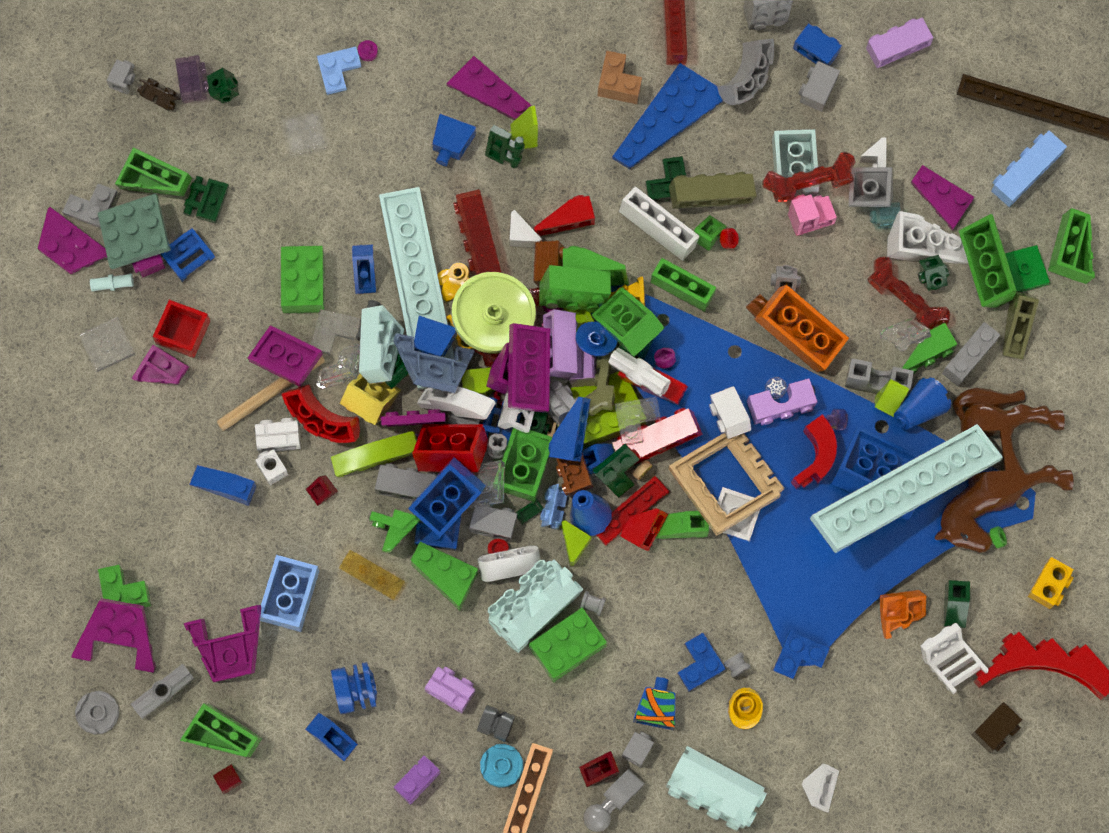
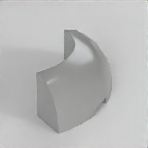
M774 39L743 43L742 61L738 72L731 81L717 87L719 95L724 102L730 105L744 103L752 99L753 95L763 88L769 77L767 75L769 66L773 64Z

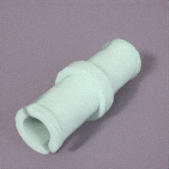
M132 273L119 276L110 274L108 277L90 279L92 292L106 289L115 291L116 288L134 286Z

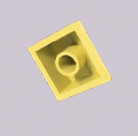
M359 374L348 384L340 404L346 407L348 411L362 417L366 422L376 425L381 420V417H384L401 389L396 386L391 389L385 382L370 384Z

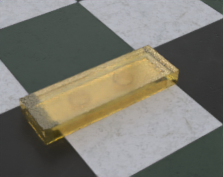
M349 550L339 566L340 570L393 601L405 581L352 550Z

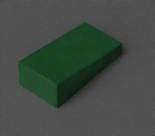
M536 499L535 502L529 503L515 513H517V519L523 525L542 512L544 508Z

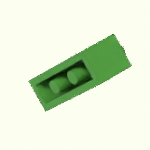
M661 258L651 276L650 283L704 312L715 295V286Z

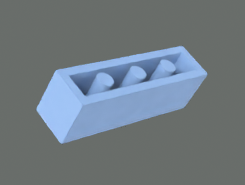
M1048 131L1045 135L1040 134L1033 141L1035 145L1031 149L1028 147L1024 149L1020 154L1021 158L1017 162H1011L1006 168L1007 172L1003 176L1001 174L998 175L992 182L994 186L991 192L1008 207L1067 148L1052 132Z

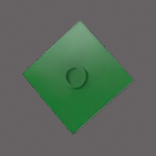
M1037 245L1005 253L1016 292H1023L1050 284Z

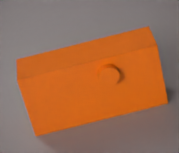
M788 285L779 287L754 319L816 372L826 370L849 339Z

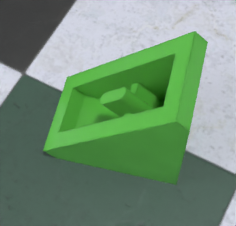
M709 215L694 230L699 235L697 244L710 251L720 237L721 231L727 226Z

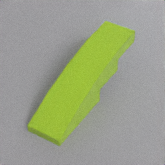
M415 431L371 442L331 456L336 477H342L355 471H364L377 465H385L412 455L417 442Z

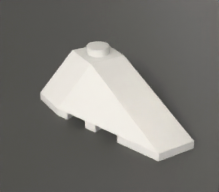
M898 212L888 236L887 257L906 261H919L939 255L943 263L969 264L960 237L941 230L940 226L932 225L918 214Z

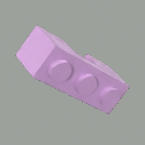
M810 379L789 384L787 388L789 401L786 403L774 401L769 390L749 396L747 403L754 424L761 423V425H767L772 423L773 419L781 417V420L792 417L793 413L801 411V414L812 411L817 403V399Z

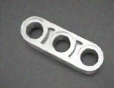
M526 546L479 557L478 565L481 580L490 582L525 575L537 561L541 560L539 548L537 546Z

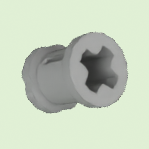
M497 433L490 436L487 453L492 459L503 458L507 446L506 437L503 434Z
M586 591L580 608L583 607V609L595 612L597 616H600L606 598L603 597L601 599L592 596Z

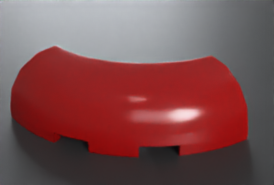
M309 384L281 394L293 418L296 417L304 426L303 428L316 437L320 436L337 443L355 442L359 438V417L341 416L329 411L316 399Z

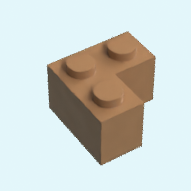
M606 51L598 86V96L637 104L642 77L624 73L626 54Z

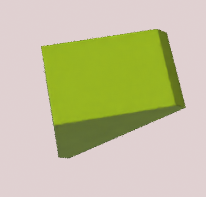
M890 379L875 395V408L894 417V413L901 405L909 388Z
M562 521L561 527L570 566H574L590 543L591 536L571 523Z

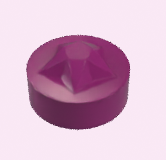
M365 40L358 45V55L363 61H372L377 57L378 48L373 41Z
M661 348L654 355L655 363L660 368H669L676 362L675 352L670 348Z

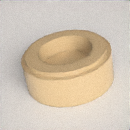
M644 460L634 470L633 476L640 480L653 465L648 460Z

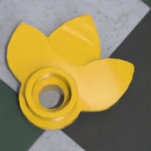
M455 263L450 269L442 270L437 274L439 285L442 286L444 300L448 302L454 299L461 285L470 279L469 269L465 264ZM461 269L462 274L457 277L455 272Z

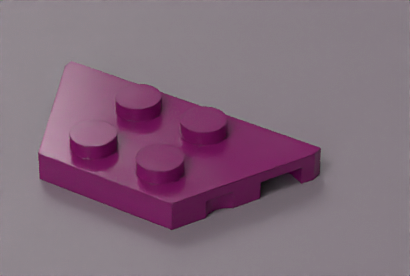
M48 208L37 248L42 254L69 274H73L83 267L93 265L98 260L107 258L106 249L54 209Z

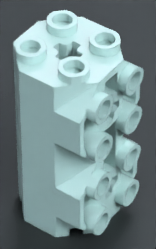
M554 559L548 562L539 560L525 575L520 577V590H507L502 597L488 608L489 624L500 637L502 636L507 641V644L514 651L519 653L580 595L583 588L576 581L573 582L571 579L573 577L572 573L566 567L562 568Z
M688 746L666 785L669 789L668 794L676 799L682 797L688 800L687 804L699 810L700 806L708 810L706 814L715 820L721 818L727 821L726 825L736 831L739 827L744 828L745 825L749 827L757 814L754 812L755 807L759 808L767 793L763 792L765 788Z

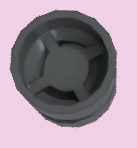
M487 705L480 719L477 732L485 735L492 733L495 739L506 742L514 723L515 715L507 712L500 714L497 708Z

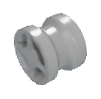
M742 652L724 663L725 667L731 670L732 678L741 675L751 668L750 664L745 662Z

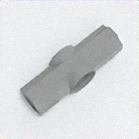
M182 664L165 678L155 682L152 688L132 702L131 706L144 719L164 702L170 701L173 695L192 682L194 678ZM167 687L168 692L165 696L160 697L157 695L159 688Z

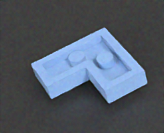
M356 47L317 56L327 95L347 90L342 72L361 67Z

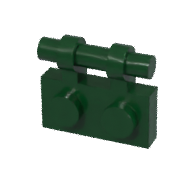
M493 125L489 132L485 156L502 165L507 161L512 168H517L522 160L521 153L525 147L524 139L517 137L514 141L511 139V133Z
M196 176L194 182L190 185L189 189L191 192L189 197L185 199L183 214L191 216L192 210H197L196 218L216 224L229 189V184L209 178L207 185H202L204 178ZM199 193H203L201 202L196 201Z

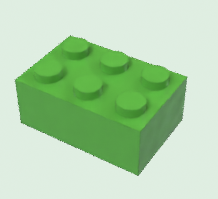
M323 246L281 247V308L283 313L325 312Z
M549 265L539 283V305L551 309L560 307L570 311L580 309L594 313L611 295L610 271Z
M582 607L530 642L529 649L554 683L604 649L607 642Z

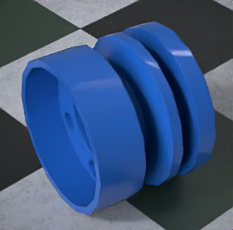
M367 662L362 663L363 673L360 674L357 664L353 665V675L351 676L348 675L345 667L331 670L340 715L354 712V701H359L364 710L366 709L364 699L369 698L371 708L377 707L376 684L374 675Z

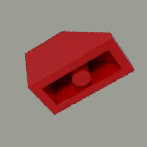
M655 508L632 516L624 523L620 536L639 548L649 551L668 513Z

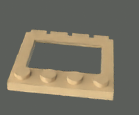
M723 433L669 465L668 468L716 536L780 498V492L785 489L776 476L769 479L774 473L764 460L756 462L761 458V455L752 443L745 446L749 439L744 433L730 439ZM726 446L761 492V495L728 515L723 511L718 501L692 467Z

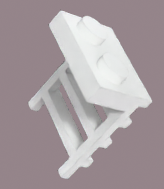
M957 623L945 627L938 635L928 638L920 645L924 662L930 666L931 670L938 676V679L946 685V688L952 694L957 692L954 688L956 685L982 669L984 673L989 671L962 638L961 628ZM964 652L968 653V655H966L953 665L949 666L942 672L939 670L941 667H943L956 657L960 656ZM973 660L976 662V664L948 681L947 677Z

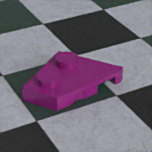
M152 345L131 379L140 382L178 385L189 367L155 345Z

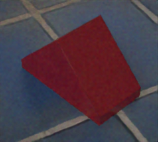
M611 751L579 767L586 787L608 780L619 774Z

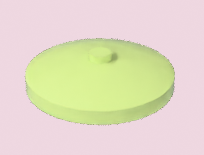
M485 272L471 277L461 285L453 300L451 316L456 332L466 344L481 352L500 353L505 343H509V325L517 323L533 326L536 309L531 293L519 280L504 273Z

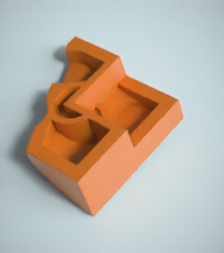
M920 590L880 595L881 624L885 639L892 637L891 631L899 627L905 629L913 621H918L926 616V595Z

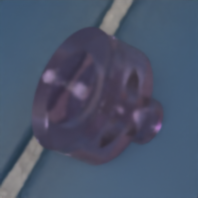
M834 409L831 415L826 416V419L832 429L844 430L848 423V414L845 409Z

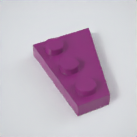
M923 165L911 181L914 188L936 210L935 212L942 217L952 231L974 199V196Z

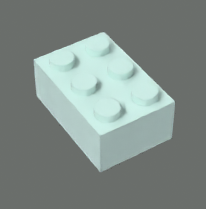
M815 129L774 131L772 147L776 197H796L802 194L805 196H817L820 186Z

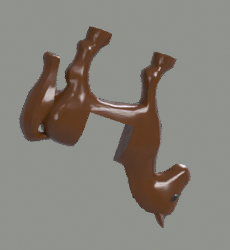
M973 388L962 392L953 400V409L961 421V433L978 424L987 437H998L1000 435L1005 470L978 473L969 478V486L947 504L940 522L942 529L935 535V540L947 539L955 546L980 553L986 552L990 549L993 540L990 534L975 521L976 518L987 512L1001 511L1012 507L1025 491L1040 483H1051L1057 485L1062 490L1073 489L1074 479L1071 470L1059 471L1053 465H1046L1037 471L1025 473L1019 464L1012 443L1014 429L1025 423L1035 422L1048 425L1053 430H1063L1065 418L1062 410L1051 411L1045 405L1032 408L1021 404L1026 402L1023 390L1007 394L991 389ZM1017 405L1013 407L1011 410H1003L1007 407ZM964 407H968V408H969V409H967L965 412H963V408H964Z

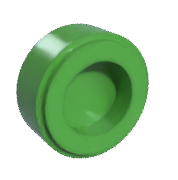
M1000 526L991 528L990 536L995 547L1001 548L1006 546L1007 538L1004 530Z

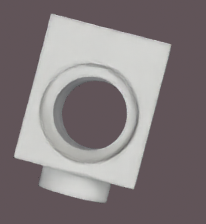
M274 449L270 452L266 450L258 455L256 463L269 485L288 475L286 468ZM269 462L276 463V467L272 470L265 468Z

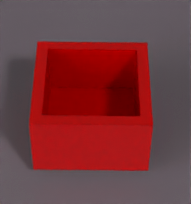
M168 300L153 334V339L157 345L195 358L210 324V318L205 312Z

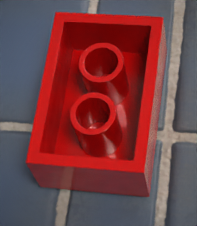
M423 424L412 454L417 469L421 472H441L454 457L470 472H479L489 442L483 424Z

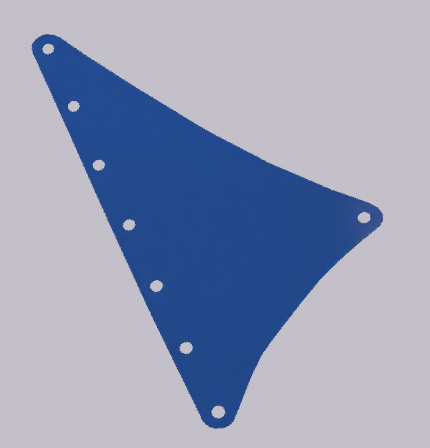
M611 286V292L617 291L622 286ZM645 294V307L653 312L656 317L660 314H666L669 317V324L664 326V329L654 338L644 361L688 387L679 405L647 393L640 387H637L657 419L675 415L674 412L681 408H689L694 412L703 435L675 447L683 458L725 433L720 432L717 425L719 419L717 415L713 416L710 411L709 404H712L710 395L734 386L750 418L751 430L744 433L749 439L745 446L752 443L761 455V458L756 462L764 460L774 473L769 479L776 476L785 488L780 492V498L760 509L750 541L727 534L782 647L789 631H792L829 648L859 615L880 598V595H884L922 566L955 546L947 539L935 540L934 538L942 529L940 522L947 504L969 486L968 479L917 507L909 521L899 517L835 553L810 518L818 511L851 494L831 483L856 428L865 429L919 456L946 441L918 425L907 430L899 428L894 422V417L875 408V403L771 351ZM736 345L741 348L742 353L739 358H731L729 356L728 349L731 346ZM661 348H670L675 352L676 362L669 368H660L655 363L654 355ZM772 379L775 381L782 380V385L785 389L781 390L780 395L776 393L777 390L771 394V389L767 385L772 384ZM810 379L811 385L815 388L817 403L812 411L801 414V411L793 413L792 417L781 420V417L773 419V422L767 425H761V423L754 424L747 403L749 396L769 390L774 401L786 403L789 401L787 393L789 384ZM823 414L831 425L836 437L837 452L834 463L819 483L812 477L813 481L804 488L801 485L796 489L791 481L795 476L813 464L815 460L814 446L803 430L808 424ZM884 420L888 423L889 428L886 433H878L876 431L875 424L877 421ZM727 446L692 466L717 501L722 487L754 498L761 495L759 489ZM990 466L987 469L981 471L980 473L999 470ZM1029 488L1023 493L1022 496L1029 500V507L1025 510L1019 509L1015 503L1012 507L1001 511L987 512L976 518L975 521L988 533L991 528L996 526L1005 528L1031 520L1034 515L1036 492ZM801 660L799 666L813 665L804 660Z

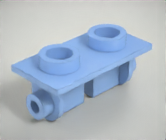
M559 484L549 486L545 492L546 504L541 512L540 520H542L541 527L550 525L551 529L558 530L562 523L564 511L558 510L557 507L565 508L567 496L562 487H559Z

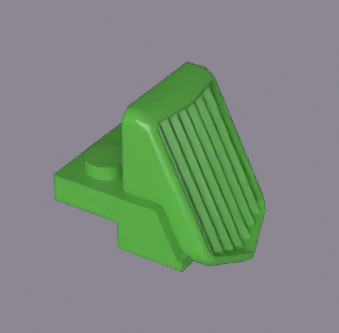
M395 509L392 517L372 511L369 521L373 522V527L384 530L385 526L389 527L382 552L390 553L393 552L392 549L413 529L420 519L415 515Z

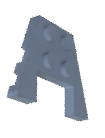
M395 333L393 339L413 384L455 393L473 356V349L456 346L454 359L414 351V337Z

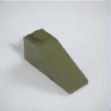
M1016 292L1013 300L1010 301L1002 353L1004 356L1022 360L1024 358L1039 299L1033 295Z

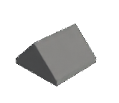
M892 167L851 168L849 207L891 206L894 197Z

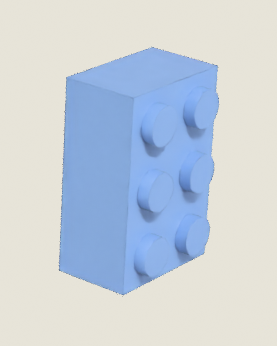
M276 555L261 603L260 621L301 632L319 575L318 566Z

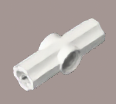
M620 348L614 350L608 361L610 365L626 374V377L639 386H645L660 397L666 393L671 383L669 379L653 370V367L640 358H634Z

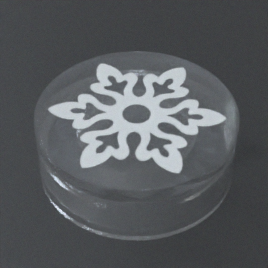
M772 377L767 381L765 391L769 390L773 399H779L784 396L787 390L786 382L780 377Z

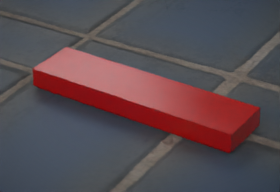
M654 476L612 512L610 524H608L604 532L596 536L605 546L621 534L624 523L630 517L648 511L668 494L669 490Z

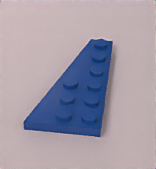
M679 63L614 153L612 159L631 169L654 150L663 146L668 140L677 136L723 102L719 95L718 86Z

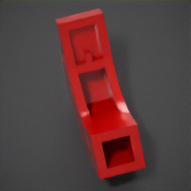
M823 414L808 424L803 430L814 446L815 460L813 464L795 476L791 481L796 489L801 485L803 488L813 481L812 477L819 483L834 463L837 452L836 437L831 425Z

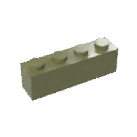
M737 172L733 175L718 173L714 176L699 174L695 177L681 175L675 177L669 185L673 209L750 204L757 197L753 173Z

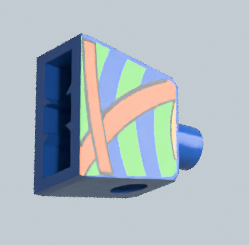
M656 677L654 688L645 687L633 723L674 730L675 693L667 691L668 679Z

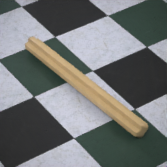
M323 356L319 359V361L312 370H314L322 363H324L325 360ZM280 377L217 421L218 426L221 430L225 431L293 383Z

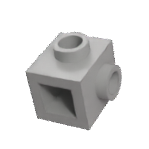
M789 265L776 266V273L771 274L770 286H774V293L779 287L788 285L795 292L796 288H800L801 276H797V268Z

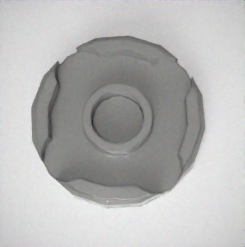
M94 691L84 695L78 701L75 709L76 720L79 726L86 732L94 735L104 734L117 723L119 707L115 699L108 693Z

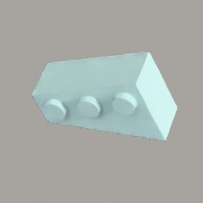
M383 305L364 308L361 315L359 373L370 384L391 381L398 355L393 339L395 333L403 335L404 328Z

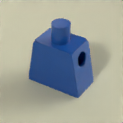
M440 114L432 144L433 151L439 153L436 162L442 166H447L450 157L460 160L476 136V127Z
M419 316L414 339V351L445 357L457 336V332L453 326Z

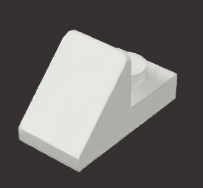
M881 138L861 156L859 163H873L872 167H886V138Z

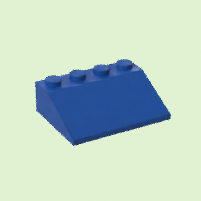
M857 427L831 484L849 493H853L917 458L919 455ZM915 509L901 517L909 521Z

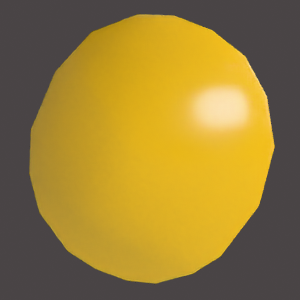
M741 688L733 693L729 701L728 714L734 726L740 729H749L754 727L761 719L763 703L760 695L755 690ZM750 706L747 710L741 709L743 707Z

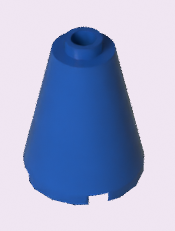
M923 377L920 379L894 413L895 424L899 428L907 430L947 413L951 408V399L948 400L945 395L948 393L946 388L934 378L925 379Z
M578 491L572 499L570 510L571 524L589 536H595L604 532L612 520V510L609 503L603 497L589 491Z

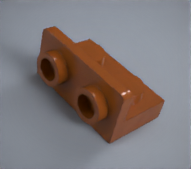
M583 453L581 462L556 458L558 462L556 470L560 478L563 477L562 489L566 496L569 495L573 499V496L578 491L593 488Z

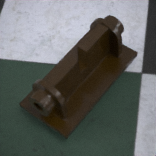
M152 78L139 80L144 83L143 86L140 85L137 89L139 95L151 102L158 96L155 104L167 111H173L176 107L174 101L181 100V98L176 96V91L168 87L165 89L159 87V82Z

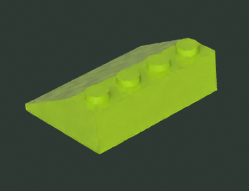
M619 372L610 374L609 385L614 386L615 389L613 410H601L594 416L588 415L583 449L636 431L637 428L646 425L647 420L631 384L623 381L618 376ZM584 385L582 387L570 388L572 397L574 399L586 397L596 390L597 386Z

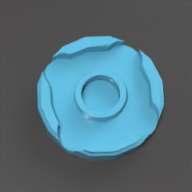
M496 744L489 748L483 754L480 761L483 778L490 785L498 788H505L515 784L523 772V759L520 753L514 747L507 744Z

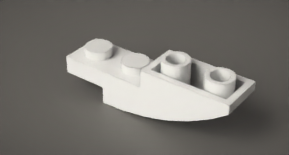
M428 387L422 393L417 404L425 409L451 411L457 417L487 419L496 402L484 395L461 387H457L455 393Z

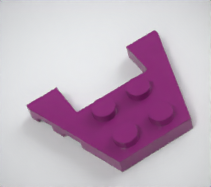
M101 598L71 658L91 661L96 640L137 648L135 669L154 673L156 665L153 661V650L149 641V630L144 606Z
M261 605L240 609L244 632L208 640L205 619L184 623L185 629L190 632L193 638L194 646L198 648L202 655L201 660L213 682L255 673Z

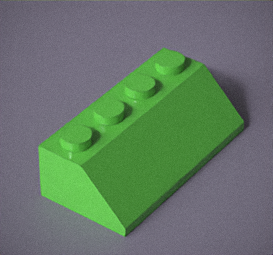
M989 214L959 230V234L981 306L997 308L1013 300L1016 288L993 214Z

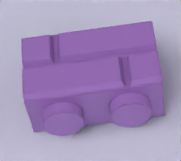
M423 756L418 761V764L414 765L394 786V790L411 805L439 776L440 770L427 757Z

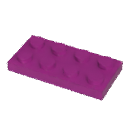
M512 323L509 325L508 408L548 412L550 328Z

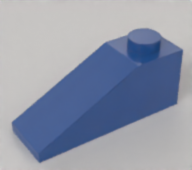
M578 397L553 434L548 448L550 452L549 457L581 462L591 399Z
M197 465L189 484L249 506L256 490V484L253 480Z

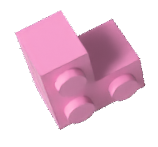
M804 194L796 196L791 201L788 212L796 236L833 225L837 218L829 196L822 197L821 195L813 198L812 195L805 196Z

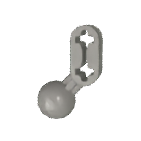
M628 769L604 793L606 799L601 805L594 804L586 809L583 817L586 827L593 832L604 831L610 824V813L616 807L620 810L636 795L645 783Z

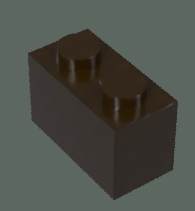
M1003 702L971 736L989 753L994 749L998 752L1006 744L1004 739L1009 734L1013 737L1020 730L1021 727L1018 724L1022 719Z

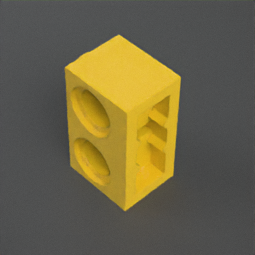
M1050 557L1028 597L1048 609H1051L1054 605L1058 606L1064 597L1061 594L1063 588H1068L1074 578L1071 576L1074 569ZM1053 571L1060 572L1062 575V579H1055L1053 576ZM1043 589L1050 590L1052 598L1045 597Z

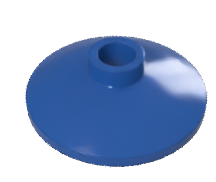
M587 322L581 325L576 332L575 339L577 345L581 350L590 355H607L617 345V341L598 322Z

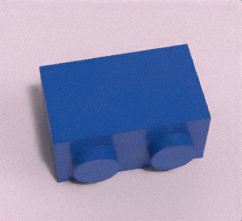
M808 23L795 40L793 49L815 64L819 61L830 66L840 53L842 45H840L837 39L825 35L819 27Z

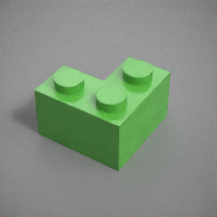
M120 565L98 569L104 599L142 605L144 608L151 606L148 586L145 581L125 585L123 569Z

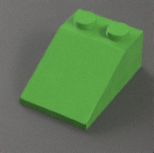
M570 246L563 249V267L610 271L611 286L629 285L625 265L578 246Z
M623 287L592 314V317L632 356L639 353L664 329V326L653 312Z
M513 428L494 483V489L535 502L550 455L548 448L552 437L532 430L525 433Z

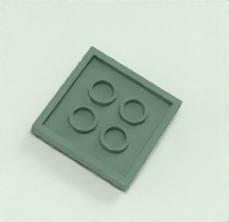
M156 193L98 212L108 263L111 269L170 251L161 206Z

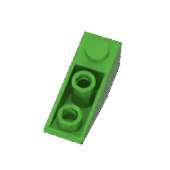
M945 323L924 335L902 369L914 371L913 374L918 371L917 368L923 365L927 368L936 362L935 359L941 356L947 358L954 353L953 350L956 348L957 342Z
M699 511L668 514L655 539L707 537L709 525Z

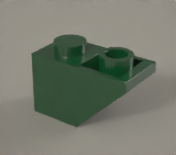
M948 580L945 584L944 627L957 623L960 628H966L970 604V581Z

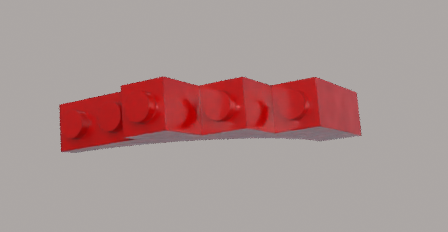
M1020 632L1015 635L1010 633L1002 640L1004 644L1000 649L1005 655L1002 653L998 654L991 660L994 664L988 668L989 671L984 673L982 669L975 674L978 678L974 681L980 688L992 679L1009 672L1024 669H1041L1060 673L1076 680L1087 687L1100 700L1109 694V670L1086 644L1081 648L1078 645L1068 653L1069 657L1053 638L1048 642L1043 639L1035 646L1036 651Z

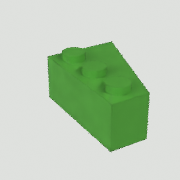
M133 147L115 185L125 190L184 197L193 178L187 172Z
M1071 208L1062 215L1048 271L1085 284L1095 278L1092 267V259L1094 258L1093 252H1091L1092 229L1090 214Z
M422 542L419 543L411 558V565L460 611L478 575V568Z
M203 703L180 741L244 757H251L263 738L210 704Z

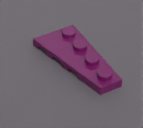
M475 56L446 83V86L454 88L465 96L497 110V112L514 121L532 106Z

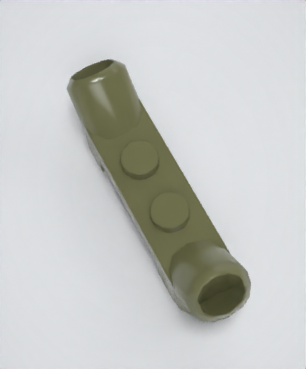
M618 342L614 350L620 347ZM614 350L607 355L598 356L597 368H600L599 374H595L594 386H597V389L584 397L591 399L588 412L590 416H594L601 410H613L615 389L614 386L609 385L612 365L608 361Z

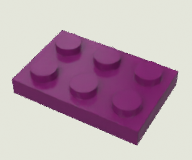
M270 325L247 358L249 362L301 387L323 353L320 349Z
M440 409L428 410V414H420L419 411H406L407 415L399 416L398 412H387L385 417H381L382 427L446 423L445 413H441Z

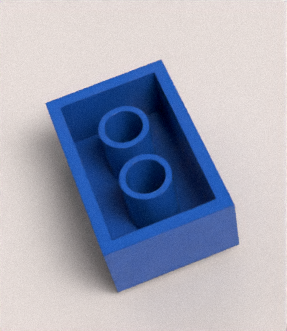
M454 457L419 494L408 509L441 537L483 492L486 485Z

